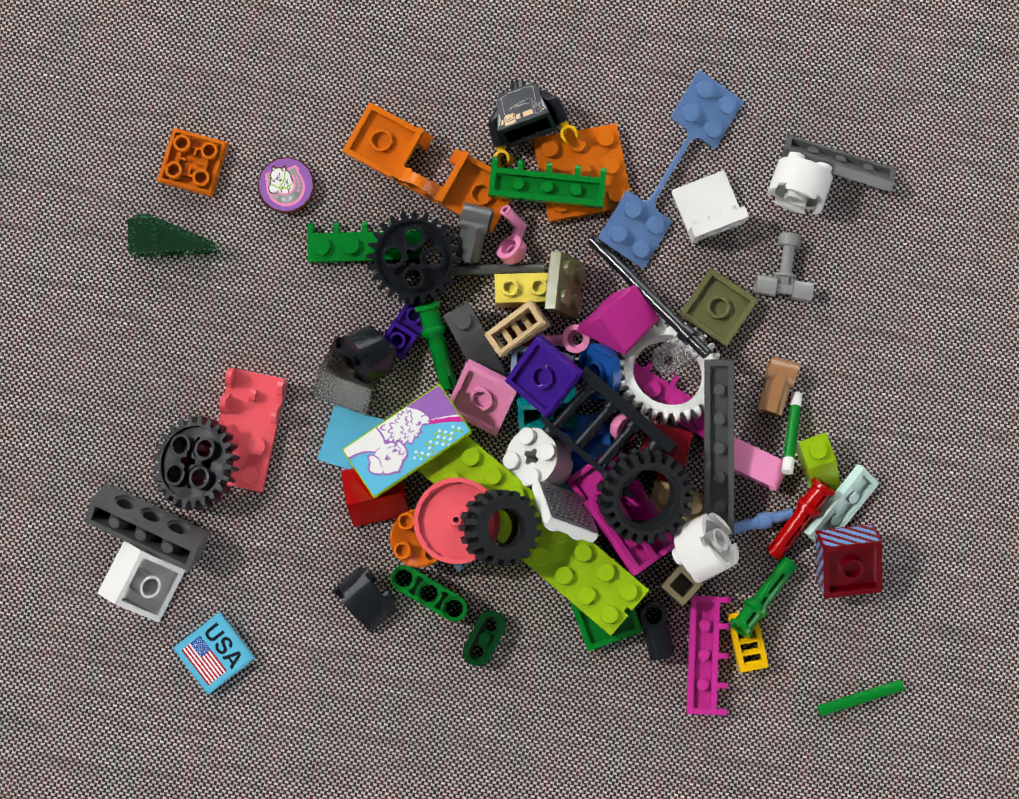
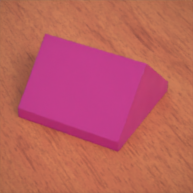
M636 285L612 293L578 326V332L626 355L658 322L659 317Z

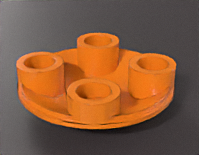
M415 509L400 514L394 522L390 532V545L394 555L404 564L417 568L427 567L438 560L428 554L419 543L414 530Z

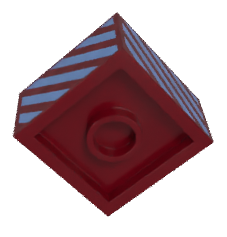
M874 524L815 530L816 581L824 599L882 592V540Z

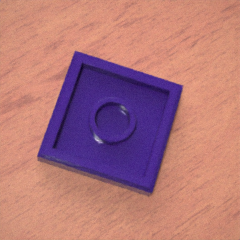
M537 335L505 382L548 419L554 415L584 372L542 335Z

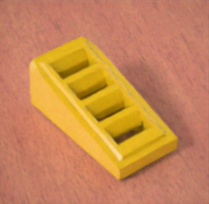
M740 612L727 614L728 623L731 618H736ZM759 622L752 630L754 636L750 638L739 639L738 633L731 627L729 630L738 672L768 668L769 665ZM756 642L757 648L741 650L740 645ZM758 654L759 660L744 662V656Z

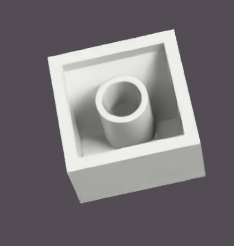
M124 541L98 594L117 606L160 622L186 570Z

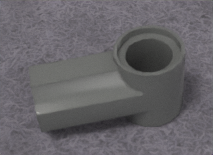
M465 202L459 221V227L461 228L457 244L459 249L456 250L455 255L461 261L479 263L485 237L491 227L494 209Z

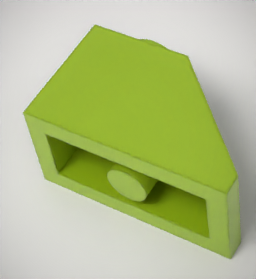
M825 432L797 442L796 453L809 488L813 485V478L816 477L836 491L841 484L837 461L827 433Z

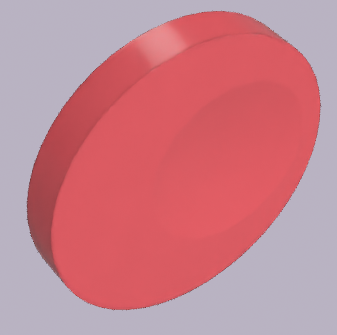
M448 478L433 484L423 493L414 512V530L419 543L428 554L439 561L449 564H466L477 560L475 559L476 555L467 552L468 544H462L460 537L465 536L464 531H459V525H464L465 519L460 518L462 512L468 511L466 504L469 501H475L474 496L488 491L486 488L470 479ZM499 510L492 515L488 525L489 535L494 543L500 529Z

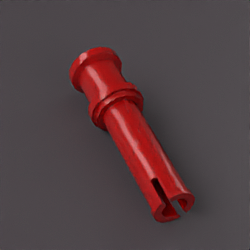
M816 477L813 478L811 488L804 497H799L797 500L798 507L766 548L768 553L776 559H783L808 522L813 517L819 516L821 514L820 509L827 499L835 495V490Z

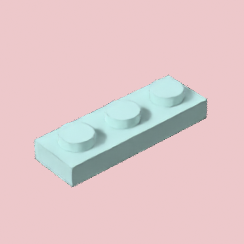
M857 464L835 491V495L831 496L821 508V514L813 518L803 532L816 544L815 530L845 527L879 485L878 481L866 468Z

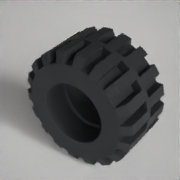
M488 490L485 493H479L474 496L475 501H469L466 504L468 511L462 512L460 518L465 519L464 525H459V531H464L465 536L460 538L462 544H468L467 552L476 555L475 559L478 561L501 566L518 564L522 562L521 558H528L531 555L529 549H536L538 542L535 541V538L541 537L542 530H537V524H542L541 518L534 515L538 510L535 505H529L531 500L528 497L520 496L521 493L509 490ZM502 509L510 517L512 530L507 541L497 545L489 535L488 525L492 515Z

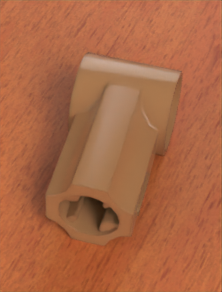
M771 356L765 372L764 380L766 382L757 410L770 415L782 416L790 388H793L799 372V363Z

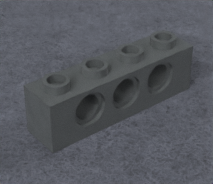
M108 483L91 498L84 521L187 571H190L202 557L211 533Z

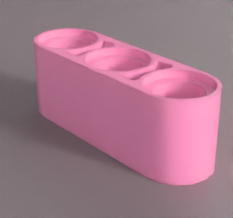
M734 437V472L768 489L778 491L785 476L781 472L783 460Z

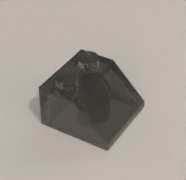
M330 348L318 369L312 396L350 409L353 412L367 415L383 376L367 383L354 371V364L349 357L342 360Z

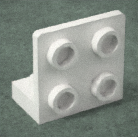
M725 171L717 172L672 190V196L692 244L742 225L749 217L745 206L739 207Z

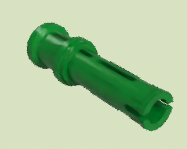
M433 301L414 308L415 312H419L423 327L421 335L428 340L438 382L446 390L450 389L451 386L455 387L457 382L444 337L447 327L442 323L438 308L441 304L440 301Z
M783 557L755 596L744 601V608L736 618H731L729 625L738 634L745 638H750L753 635V628L760 619H765L768 612L767 607L798 569V566L791 559Z

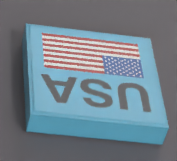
M218 612L173 647L174 651L208 695L256 658L221 612Z

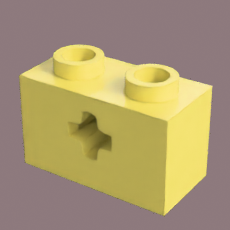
M548 273L494 274L495 308H519L529 300L536 302L539 307H545Z

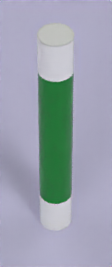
M800 392L791 393L781 470L786 475L793 474L803 396Z

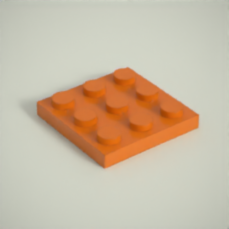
M617 123L577 130L579 139L576 138L573 131L567 132L565 138L568 144L564 143L560 133L533 139L538 171L546 172L547 162H552V173L574 175L575 165H581L580 176L600 178L601 168H607L603 209L545 203L548 223L612 212L625 191H630Z

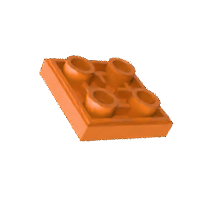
M173 127L157 182L213 198L229 147L228 142Z

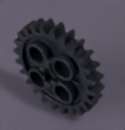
M416 210L413 211L411 218H407L403 211L401 212L400 221H397L394 216H390V226L383 222L380 223L383 230L382 234L373 232L372 235L378 241L377 243L368 242V246L374 249V253L366 254V258L374 260V263L369 265L367 270H376V274L371 280L376 281L380 279L382 281L378 290L380 291L387 287L389 289L387 298L392 297L396 293L398 294V303H401L404 297H408L410 305H413L415 297H419L421 303L425 304V295L428 294L435 300L437 299L436 289L445 293L446 289L443 283L453 284L454 281L448 275L449 273H458L459 271L452 266V263L460 261L459 257L452 256V252L458 250L459 246L450 245L449 242L454 239L455 235L446 236L444 234L448 225L441 228L437 227L438 217L429 222L427 212L423 215L422 219H418ZM409 230L420 232L422 240L418 245H410L407 242L405 236ZM427 240H432V245L418 257L420 262L418 265L413 262L398 276L393 275L394 271L408 259L406 252L410 251L413 254ZM390 249L397 250L401 256L400 262L396 265L388 264L384 258L386 251ZM429 251L438 252L441 256L440 265L433 267L427 264L426 254ZM410 270L418 272L420 283L413 287L406 284L404 280L406 272Z
M200 415L198 418L189 416L188 421L179 419V427L169 426L170 435L162 433L161 436L165 441L164 444H156L160 454L152 455L153 459L158 460V464L151 467V470L158 471L159 474L153 481L162 483L157 491L165 493L164 500L171 501L173 506L190 511L192 509L201 511L203 506L211 508L212 500L222 501L221 491L230 492L226 485L227 482L235 483L236 480L231 476V472L239 471L238 467L233 466V462L240 459V456L234 455L232 452L238 448V444L230 442L234 435L227 433V427L218 424L219 421Z

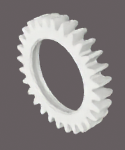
M660 319L657 328L654 325L626 355L617 351L616 354L621 365L619 391H626L623 398L626 401L632 399L631 405L634 408L640 407V413L643 416L646 413H650V422H654L657 416H660L662 425H666L668 418H671L673 425L677 426L680 417L686 424L690 422L691 415L696 419L700 418L702 411H704V360L719 359L720 353H710L709 356L703 359L689 344L685 345L677 337L678 333L670 325L666 327L664 319ZM703 334L698 338L704 343L707 335ZM659 342L675 343L689 350L697 359L702 374L701 385L696 395L688 402L678 405L662 404L645 395L638 387L633 375L636 358L642 350ZM710 343L706 346L712 351L715 344Z

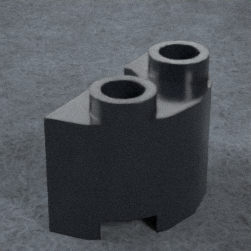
M372 325L335 339L330 346L342 360L349 357L354 364V371L367 383L393 371V359L397 354L396 349Z
M358 566L333 589V592L341 599V602L350 613L372 633L397 610L393 606L397 601L386 588L381 592L374 585L377 578L367 567L361 569Z

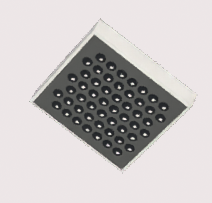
M538 479L531 487L536 499L535 503L540 510L543 519L542 523L548 530L553 532L558 530L568 534L575 540L583 539L593 543L597 539L599 534L591 513L583 503L586 501L583 496Z

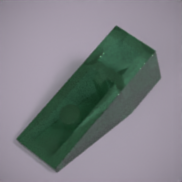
M141 213L136 214V218L127 219L128 253L134 258L219 254V247L215 242L162 219L153 217V214Z

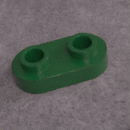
M487 611L478 618L463 647L464 659L470 665L483 666L492 657L506 629L505 619L500 613ZM488 620L496 621L497 628L494 631L486 629V622ZM481 646L483 648V655L475 657L472 654L473 647Z

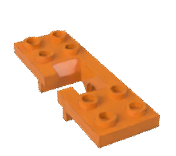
M369 102L345 144L342 153L458 216H461L465 202L494 209L489 233L493 234L503 216L500 213L502 207L509 205L511 199L488 197L491 167L470 156L469 152L465 150L462 152L456 148L449 159V163L455 167L445 185L442 187L434 180L432 182L415 173L413 169L405 166L415 148L419 146L427 151L434 137L425 132L424 128L420 126L417 128Z

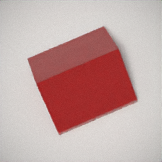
M354 468L341 470L346 505L353 527L397 518L400 514L409 511L403 481L374 499Z

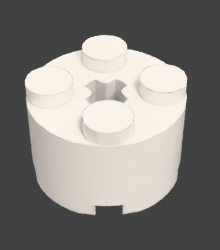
M789 152L788 157L778 160L767 195L769 198L773 195L775 197L774 203L786 210L804 214L805 210L808 209L813 210L812 214H819L823 209L833 180L831 174L832 167L824 162L815 163L807 160L801 153Z
M525 427L511 440L503 457V464L507 470L522 481L524 486L531 487L538 479L559 487L566 482L572 472L573 460H571L570 453L572 449L559 437L554 441L542 429Z
M706 513L676 529L677 532L674 534L675 549L672 550V556L678 565L685 567L695 582L701 583L738 563L739 550L737 543L731 544L728 535L732 534V532L719 515L715 513L707 515Z

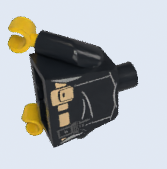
M523 80L513 81L510 84L511 91L499 95L497 107L494 109L488 122L492 145L497 149L493 157H498V166L501 168V158L506 155L509 165L514 163L513 155L505 150L504 145L508 149L558 130L557 125L561 127L560 135L564 143L568 144L565 138V134L568 131H573L576 138L579 139L578 131L574 126L569 125L567 121L569 117L560 99L547 90L539 91L535 83L526 85V82Z

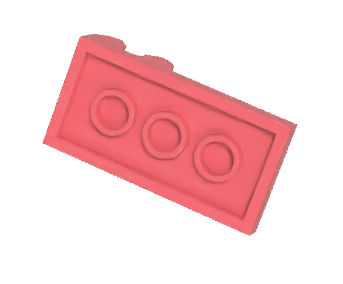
M229 367L225 375L226 390L219 402L220 417L218 424L226 426V432L234 435L230 442L238 444V448L232 453L240 456V459L233 462V466L239 468V471L231 472V476L236 480L235 483L227 482L226 485L264 493L288 380Z

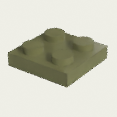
M551 251L545 309L566 319L579 318V312L583 306V298L581 296L582 283H584L586 278L583 262L562 251Z
M710 268L678 317L691 326L697 327V330L726 348L758 299Z

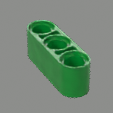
M400 565L392 571L390 576L391 583L398 591L449 621H459L466 616L468 605L461 596L410 566ZM402 570H408L412 574V582L406 587L400 586L396 581L397 574ZM427 585H433L438 591L437 598L432 602L425 601L421 596L422 589ZM451 600H458L462 603L463 611L457 617L450 616L446 611V606Z

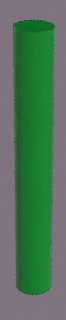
M896 680L817 705V710L820 717L904 691V686L901 680Z

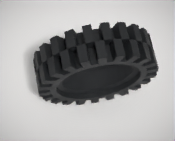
M642 447V451L634 448L630 450L631 454L628 456L623 452L618 455L620 458L618 463L612 460L608 464L612 468L608 473L604 470L601 475L605 480L604 483L599 482L597 487L601 491V495H597V502L601 504L598 507L599 511L605 517L603 519L617 534L628 541L632 539L638 544H642L643 540L648 544H653L654 538L663 541L667 539L665 533L669 532L671 535H674L677 532L674 528L677 523L681 526L684 525L686 522L682 518L684 513L690 515L691 508L687 504L693 503L694 496L689 493V491L693 490L692 483L688 481L690 477L683 470L684 467L668 454H664L661 450L654 449L652 451L649 447ZM645 470H654L662 473L669 483L670 495L661 513L645 521L632 520L626 517L621 508L620 497L621 491L629 478Z

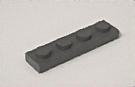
M787 134L781 158L788 157L789 152H798L803 154L807 160L815 163L824 162L832 167V174L842 176L847 181H858L869 185L873 189L891 192L895 183L897 168Z

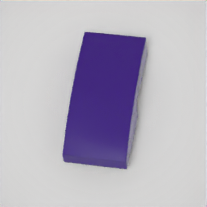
M415 297L413 305H410L409 299L407 300L399 315L393 320L383 336L387 342L394 345L397 353L396 356L402 360L409 353L421 335V330H423L419 312H415L414 308L422 305L417 297Z

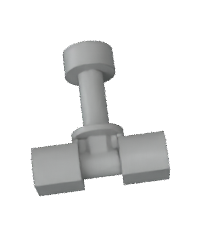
M787 232L779 233L778 246L783 247L780 272H774L773 277L757 274L754 279L753 294L773 297L775 293L790 295L789 299L804 302L812 300L814 283L797 281V275L791 273L794 250L801 248V235Z

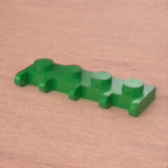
M492 156L488 197L603 209L607 168H601L600 178L580 176L581 165H575L574 175L552 173V162H547L546 172L523 170V159H518L517 169L498 167V157Z
M339 222L333 223V233H314V223L307 224L309 264L374 262V260L366 258V254L374 253V249L368 246V242L377 243L378 241L372 235L373 232H368V222H362V232L340 233ZM417 230L406 233L405 237L410 245H418L421 242L422 237ZM423 245L413 254L410 251L406 252L408 255L406 261H418V257L423 253ZM390 249L385 252L384 258L386 262L400 261L401 256L397 250Z

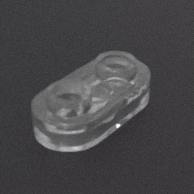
M695 329L698 332L697 337L707 346L705 335ZM676 334L654 351L652 363L657 371L670 375L678 372L700 355L693 348L690 349L689 344L685 345ZM672 355V364L666 365V357Z

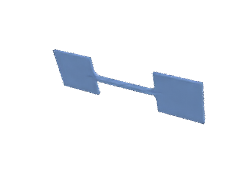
M698 70L670 116L673 121L685 128L687 138L650 199L643 201L626 190L597 239L644 269L672 223L671 219L656 209L655 201L690 142L694 138H698L713 149H716L744 101L704 72Z

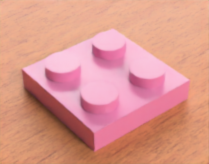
M469 359L463 368L450 400L466 422L497 436L518 392L505 382L507 377Z

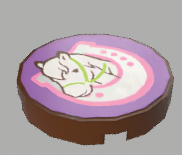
M281 157L269 162L262 169L258 179V193L264 204L271 210L283 215L295 214L305 209L315 192V180L309 167L302 161L292 157Z

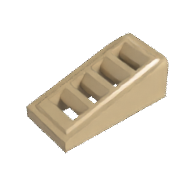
M529 300L484 335L498 356L502 358L543 332L551 324L536 302ZM530 313L537 321L534 325L527 317ZM520 319L527 328L524 332L517 323ZM509 326L512 327L518 336L515 339L507 330ZM500 332L508 342L506 346L497 337V334Z

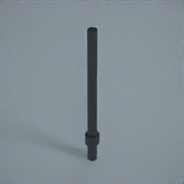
M595 234L590 236L587 243L630 286L636 285L648 304L678 333L677 337L685 345L689 344L703 359L709 356L711 350L697 337L698 332L690 324L685 325L603 242L597 239L598 237Z

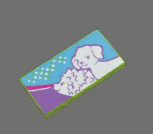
M438 384L341 450L373 498L376 499L473 432L444 389Z

